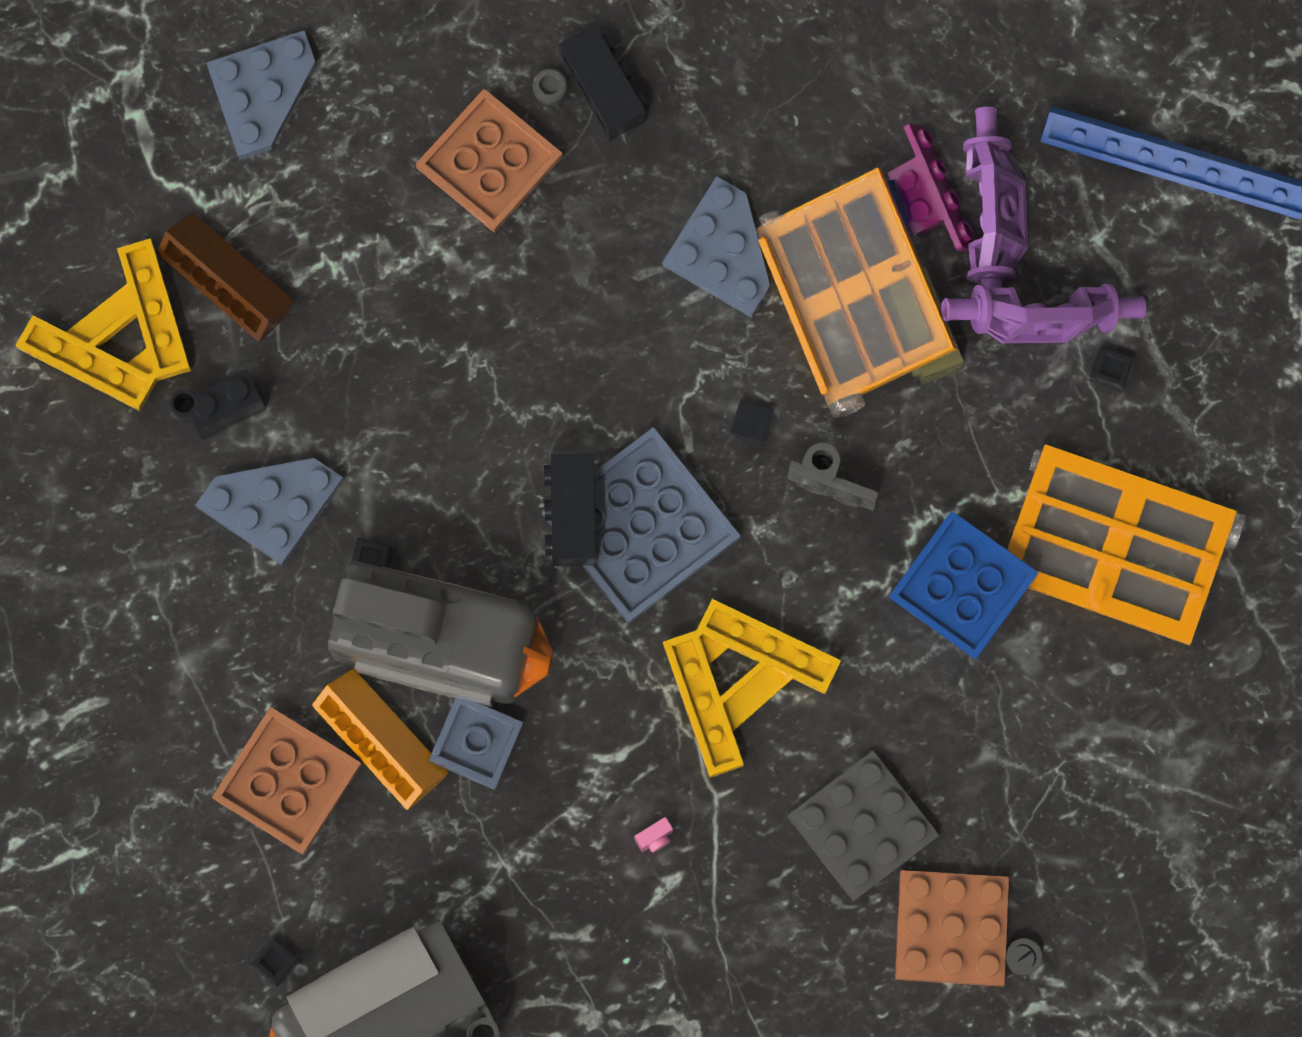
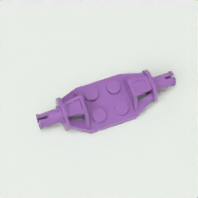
M980 107L975 109L976 137L968 139L963 143V150L967 153L966 176L979 183V191L983 203V212L980 215L983 237L968 243L971 270L967 272V279L970 282L984 284L988 289L1002 288V283L1015 279L1016 271L1014 269L1028 249L1026 180L1007 154V151L1011 150L1012 142L1007 138L997 136V109L995 107ZM999 254H1003L999 265L996 266Z
M1110 283L1102 284L1099 288L1079 287L1069 296V303L1061 304L1056 308H1046L1043 303H1034L1021 307L1015 288L988 289L984 284L974 287L970 299L944 298L945 300L941 304V315L944 321L970 320L974 332L977 334L988 333L1002 344L1067 343L1097 325L1102 332L1109 333L1115 329L1118 318L1142 319L1146 314V301L1144 297H1118L1115 287Z

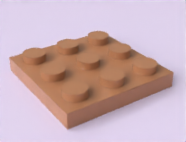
M483 89L415 165L421 173L495 233L563 158V153L487 90Z
M270 707L212 796V799L304 856L362 766V763Z
M901 870L899 879L895 980L1004 987L1009 877Z

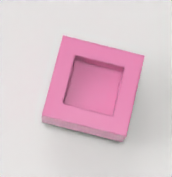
M666 817L635 835V842L642 852L650 848L651 852L654 853L671 842L668 836L673 834V828Z

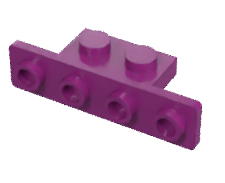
M909 123L904 126V130L916 157L888 172V175L913 234L920 236L945 223L956 250L969 252L968 243L973 242L974 232L970 224L961 215L959 197L948 185L945 178L947 177L946 167L936 157L932 147L934 145L933 137L929 130L922 125Z

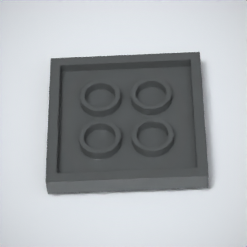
M873 750L787 816L853 902L939 837L933 826Z

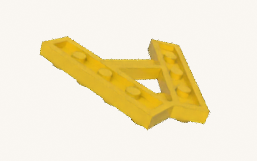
M151 238L117 248L127 281L126 285L67 332L32 315L16 343V347L138 411H141L157 381L191 371ZM138 318L146 349L131 361L126 363L98 349L134 319Z
M714 599L711 600L696 631L663 642L709 778L744 766L733 731L792 679L826 694L841 660ZM729 648L758 662L752 670L720 697L709 667L714 660Z

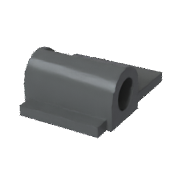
M820 442L812 445L806 452L802 464L791 461L787 479L796 482L797 486L815 494L827 497L831 495L833 499L847 506H861L874 511L879 492L838 478L840 456L839 452L831 444ZM824 464L828 469L819 470L814 465Z

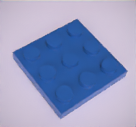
M951 511L890 594L889 598L970 657L977 660L1036 579L1039 572Z

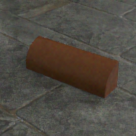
M193 212L166 230L157 254L258 342L268 336L280 324L295 303L290 296Z

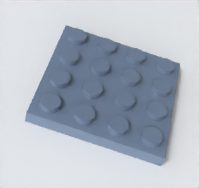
M654 427L594 472L596 565H584L583 568L628 625L741 538L739 533ZM543 510L541 513L545 518V510ZM547 521L552 527V521Z

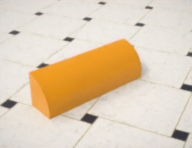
M354 668L329 683L312 704L316 711L406 810L431 792L449 773L445 768L428 762L431 756L429 750Z

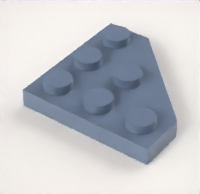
M305 30L206 63L239 160L273 149L279 138L280 130L286 119H289L301 96L300 92L308 77H311L316 63Z
M716 176L664 258L662 266L752 318L770 290L768 275L747 194Z
M315 458L215 476L195 506L284 566L344 479Z

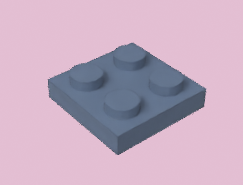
M456 697L428 762L494 790L523 722L482 704Z

